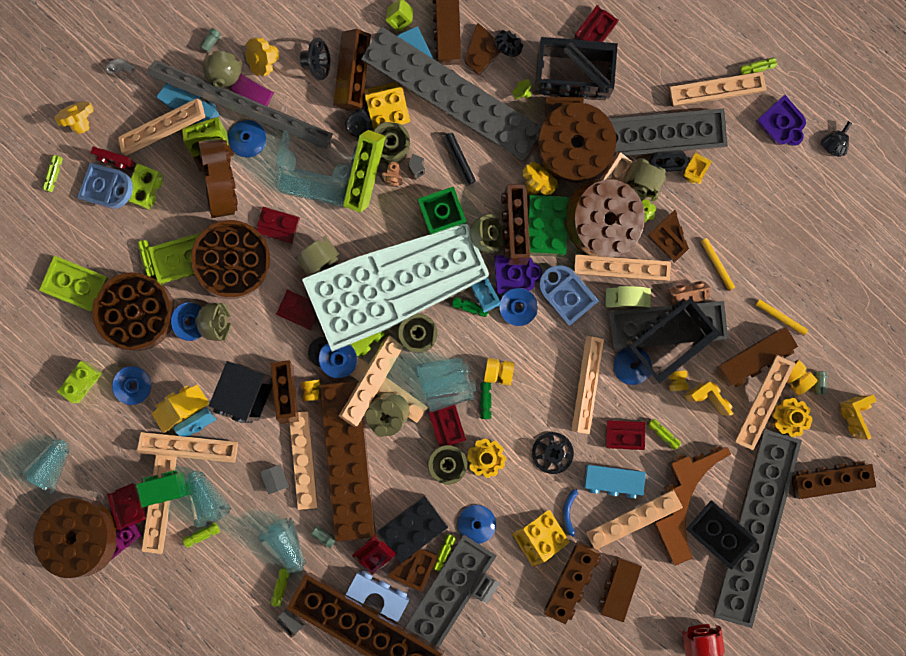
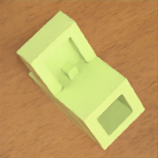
M635 286L606 288L605 307L650 308L651 289Z

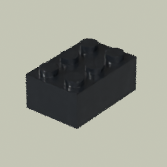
M424 495L381 527L378 533L389 548L396 553L395 556L402 563L445 531L448 525L427 496Z
M713 500L704 507L686 528L692 536L731 570L758 542L754 535Z

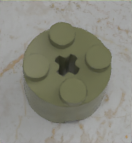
M385 122L374 130V132L386 136L380 158L382 162L386 164L391 162L399 163L408 156L411 143L409 133L403 125ZM388 141L394 142L395 145H388Z
M639 158L638 161L630 164L623 182L632 187L640 199L645 200L646 197L651 198L650 201H655L666 180V170L662 167L650 165L647 160Z
M323 236V242L317 240L303 250L301 258L295 257L308 277L323 271L322 268L325 265L332 266L339 260L337 258L339 253L327 236Z
M420 313L403 320L398 332L402 345L413 353L429 351L435 345L438 335L434 321L427 315ZM417 329L424 333L419 339L413 334Z
M385 392L380 394L370 404L365 416L368 426L377 436H392L398 433L407 422L410 409L407 401L402 396L392 394V392Z
M440 446L433 451L429 458V472L439 483L445 485L455 484L464 477L467 471L466 456L456 446ZM446 459L454 463V465H451L450 470L442 466Z

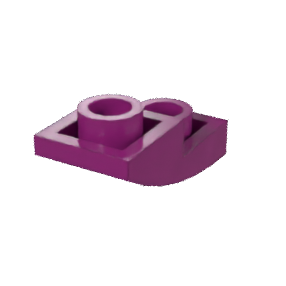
M240 74L239 79L231 88L233 92L265 106H268L274 94L273 91L243 74Z
M135 524L116 531L117 546L111 560L143 535Z

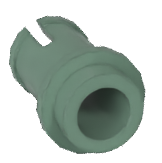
M213 27L210 30L208 29L209 33L199 45L208 53H210L216 41L221 39V33Z
M815 371L814 376L817 379L815 395H827V377L829 375H827L826 371Z
M319 526L311 534L312 537L323 543L325 548H331L335 543L334 534L330 535Z

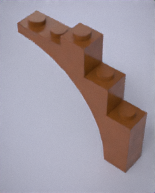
M716 446L710 449L711 453L704 455L701 453L692 457L693 461H691L690 456L679 454L672 458V462L668 463L677 481V485L671 483L665 486V490L661 491V495L674 489L683 508L653 522L670 562L674 566L693 558L686 533V517L689 502L697 484L705 473L717 462L731 455L728 447Z

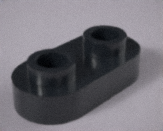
M679 150L656 152L649 160L650 165L662 167L666 172L684 170L689 162L687 155Z

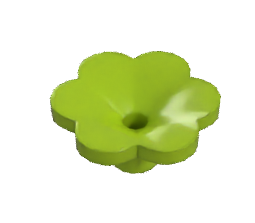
M529 79L520 81L517 84L516 88L512 91L514 99L517 100L520 97L529 98L531 96L529 90L532 85Z
M647 199L642 201L643 208L647 209V211L644 210V223L648 220H653L655 218L654 212L656 211V206Z

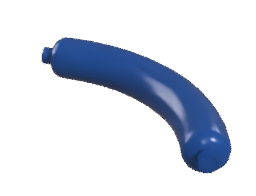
M577 488L568 494L564 502L562 514L566 532L572 537L575 536V530L571 524L570 510L573 501L578 495L579 490Z

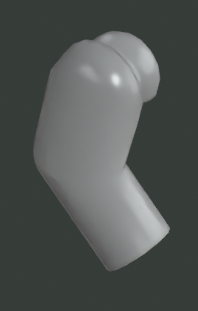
M116 59L109 62L105 66V70L109 74H115L120 71L133 74L135 66L123 59Z

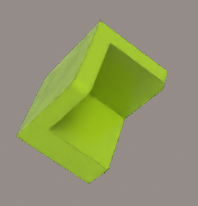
M396 0L388 6L385 20L399 32L412 23L414 10L405 0Z

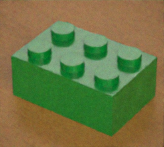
M530 195L528 199L530 256L564 257L566 255L567 230L565 221H567L568 209L566 208L568 197Z

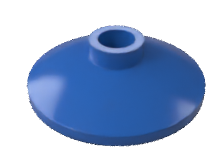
M243 120L231 128L228 137L229 145L233 152L241 157H254L264 149L266 133L257 122ZM245 134L249 135L248 140H243Z
M523 288L509 290L500 301V313L503 319L514 326L529 324L535 318L538 311V303L535 296ZM521 303L523 307L522 309H517L515 305Z
M188 302L174 309L170 324L177 337L185 341H193L202 337L195 325V319L202 308L201 306ZM186 318L190 321L188 326L184 323Z
M327 343L320 351L319 363L327 375L333 378H344L355 370L357 354L351 345L331 351L329 343ZM341 355L343 360H337L336 356Z
M637 348L640 354L647 359V361L649 362L648 364L652 367L649 355L644 350ZM623 349L614 359L613 368L615 375L620 381L628 385H637L644 382L647 377L638 366L636 369L630 367L634 360Z
M130 366L123 368L113 379V393L124 404H139L150 394V377L139 367ZM133 382H135L137 385L136 389L134 390L131 388V384Z
M471 505L465 508L458 518V530L461 536L464 534L478 544L488 541L495 532V516L485 506ZM479 521L481 526L475 528L473 526L474 522Z

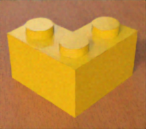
M198 384L191 388L188 385L182 388L178 394L173 392L166 396L164 401L156 405L157 409L151 414L163 433L173 429L175 425L209 405Z

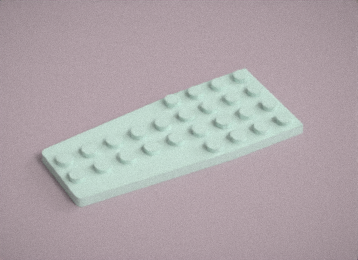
M462 224L432 235L423 236L353 258L302 280L331 351H335L410 318L486 279L489 273L479 249L471 241L469 226Z

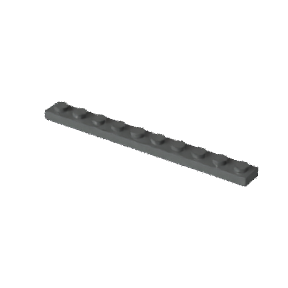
M154 60L148 67L146 75L156 80L188 91L192 95L200 96L211 103H217L228 110L241 113L245 117L258 120L264 125H270L281 132H287L298 139L306 140L318 147L327 149L332 139L333 133L225 88L215 87L213 83L160 61Z

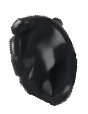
M365 102L362 110H356L344 121L349 134L357 138L367 130L372 131V121L366 112L368 109L367 102Z
M848 121L842 131L835 130L829 132L821 139V145L829 154L837 157L847 154L849 135L846 132L852 122Z

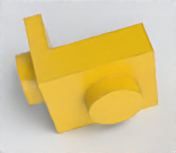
M695 152L684 170L683 175L685 179L692 184L696 182L700 184L712 160Z

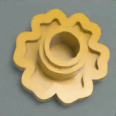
M262 37L249 39L246 42L247 50H245L246 62L250 65L251 72L256 76L269 75L273 71L271 64L279 59L278 49L275 46L269 45Z
M77 102L60 110L54 116V119L58 126H70L71 130L75 131L76 134H81L89 130L87 117L93 112L94 108L90 102Z
M530 162L522 171L524 178L527 179L525 185L527 195L529 196L540 195L541 192L545 195H551L559 187L558 181L553 178V175L538 163Z
M795 398L783 399L781 405H776L773 409L772 418L776 420L773 426L780 434L787 433L790 437L801 436L803 430L810 429L813 421L812 417L808 415L811 409L804 401L797 402Z
M486 438L477 440L475 447H471L468 450L467 460L471 462L470 470L477 476L481 474L486 478L496 476L498 469H503L505 466L506 457L502 454L503 447L497 441L490 443Z

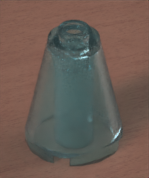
M60 438L57 441L52 440L18 475L21 477L23 474L27 475L26 480L45 491L47 488H50L48 493L53 495L70 449L67 448L69 444Z
M194 471L188 474V478L185 481L196 527L206 526V522L209 521L214 523L230 513V510H232L231 506L203 472Z
M292 517L289 518V521L287 518L277 521L267 527V533L264 534L262 531L258 535L259 542L288 573L297 574L304 569L303 566L306 562Z

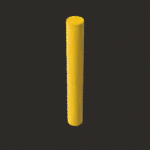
M707 238L702 240L701 244L728 291L734 289L733 282Z
M761 299L757 300L755 305L800 334L805 335L808 329Z

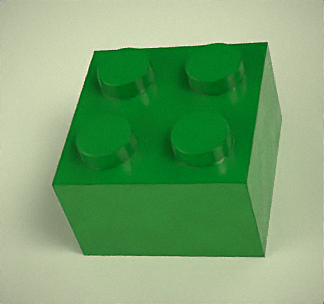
M454 186L417 199V205L428 235L467 223Z
M177 470L162 473V478H158V475L142 478V483L136 484L141 506L146 507L189 495L184 473H178Z

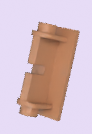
M391 162L388 165L387 173L382 174L383 179L388 186L398 187V185H403L400 166L396 162Z
M696 281L692 285H676L674 288L668 289V291L673 296L671 297L673 305L683 298L685 300L689 299V296H692L695 302L707 300L710 297L709 289L711 287L706 282Z

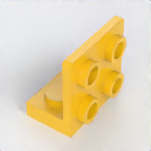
M391 82L364 89L373 130L385 122L399 123L401 125L410 122L403 88L400 84Z
M701 382L684 395L688 402H701L708 397L722 416L733 414L731 404L726 398L723 399L719 394L721 391L714 382Z
M874 394L859 395L840 403L841 415L844 419H847L849 433L855 439H871L860 411L871 408V404L877 402Z
M550 510L544 512L527 526L512 533L532 567L544 563L569 544L567 536Z

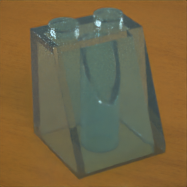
M462 358L416 365L430 412L475 399L473 392L477 390L474 381H469L468 375L471 372L468 363L464 364Z

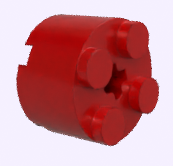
M698 624L688 627L687 632L683 630L682 637L685 655L723 656L725 647L721 627L715 625L716 628H710V624Z

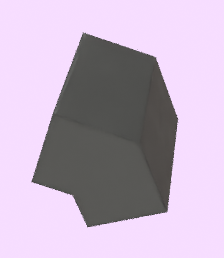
M412 154L408 166L416 180L425 174L424 158Z
M281 464L261 471L268 495L289 487Z
M485 574L472 595L487 604L500 583L495 578Z
M287 609L275 619L290 638L305 625L294 613Z

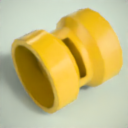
M675 371L668 376L671 380L669 385L670 392L689 390V384L686 382L687 371Z
M320 380L301 382V388L304 390L303 402L321 400V393L319 392Z

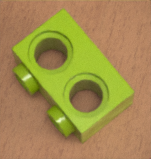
M219 117L182 129L184 143L192 157L200 155L198 141L222 137L223 140H227V145H229L227 132Z
M137 164L131 178L133 191L128 202L149 210L155 204V194L157 189H160L163 184V175L159 171ZM152 175V180L149 183H145L146 176ZM145 192V198L138 201V195Z
M80 361L57 392L71 403L79 404L103 373L89 362Z

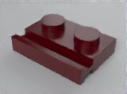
M596 5L574 37L585 41L604 42L619 20L606 10L601 9L599 5Z
M94 146L91 149L90 153L96 157L95 160L104 164L109 162L123 170L125 168L135 169L136 163L129 157Z
M263 207L257 224V231L262 236L293 244L300 217Z
M287 289L276 315L308 330H312L317 314L311 300Z
M455 404L429 411L439 447L466 441Z
M606 420L605 448L645 450L646 422Z
M134 483L107 494L118 530H123L122 528L146 520Z
M376 534L352 555L353 558L356 556L359 559L358 562L372 575L393 559L396 554L382 540L379 541L376 538Z

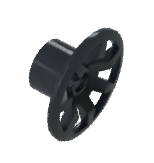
M315 38L311 41L308 50H303L300 53L301 67L305 70L310 69L312 75L318 80H324L328 76L331 63L329 48L323 39ZM327 57L328 62L323 61V58Z
M545 433L533 445V461L545 473H561L573 461V446L570 440L560 433ZM550 436V444L548 446L540 442L543 438ZM554 436L561 437L565 441L559 445L555 444ZM566 443L570 448V455L564 453L563 447ZM539 445L544 449V453L536 456V447ZM545 458L547 460L545 468L538 463L537 459ZM563 458H569L567 464L562 467L561 461ZM551 463H556L559 470L551 471L548 468Z

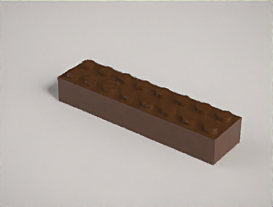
M359 381L320 385L335 541L371 538L376 534L364 415L357 427H353L339 417Z
M311 572L304 575L286 608L365 656H443L445 652L371 607L349 597L342 590Z

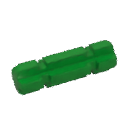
M457 297L452 302L453 308H461L463 311L473 314L478 313L479 316L487 317L489 312L484 313L479 304L467 300L462 301V299Z
M481 382L480 408H482V411H480V418L491 419L492 393H490V390H492V384Z

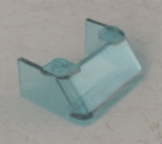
M284 130L276 162L275 185L278 191L291 196L343 207L357 147L354 149L351 165H337L331 177L295 168L296 157L292 152L288 151L291 136L288 131Z

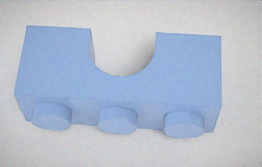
M364 570L362 573L358 571L346 595L364 603L368 595L372 593L380 594L384 599L381 613L398 622L409 602V598L406 597L407 593L400 589L396 591L391 589L390 584L383 580L379 582L372 578L373 575Z

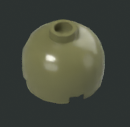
M213 51L212 55L208 56V53L205 55L203 73L210 83H213L215 87L223 88L237 82L241 74L242 63L240 60L238 63L233 54L225 51Z
M493 214L481 216L470 227L471 241L482 253L498 252L506 244V240H503V229H505V226H501L498 222L500 219Z
M210 303L202 307L195 319V325L199 333L207 340L222 341L227 339L231 328V323H228L227 317H231L230 311L225 303Z

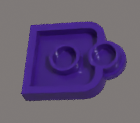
M786 95L778 99L756 120L759 126L777 145L788 143L791 146H796L803 141L804 134L802 130L806 125V119Z
M504 255L494 256L496 294H505L514 288H523L530 291L534 287L535 282L539 281L542 277L541 267L534 264L531 257L527 265H507V259H504Z

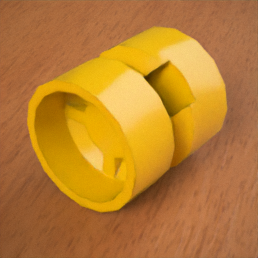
M488 357L484 382L495 383L499 381L500 385L511 386L515 362L504 360L501 363L499 359Z
M800 359L794 361L795 365L786 382L792 384L791 388L798 396L805 393L817 382L816 377L810 371L806 372L807 367Z

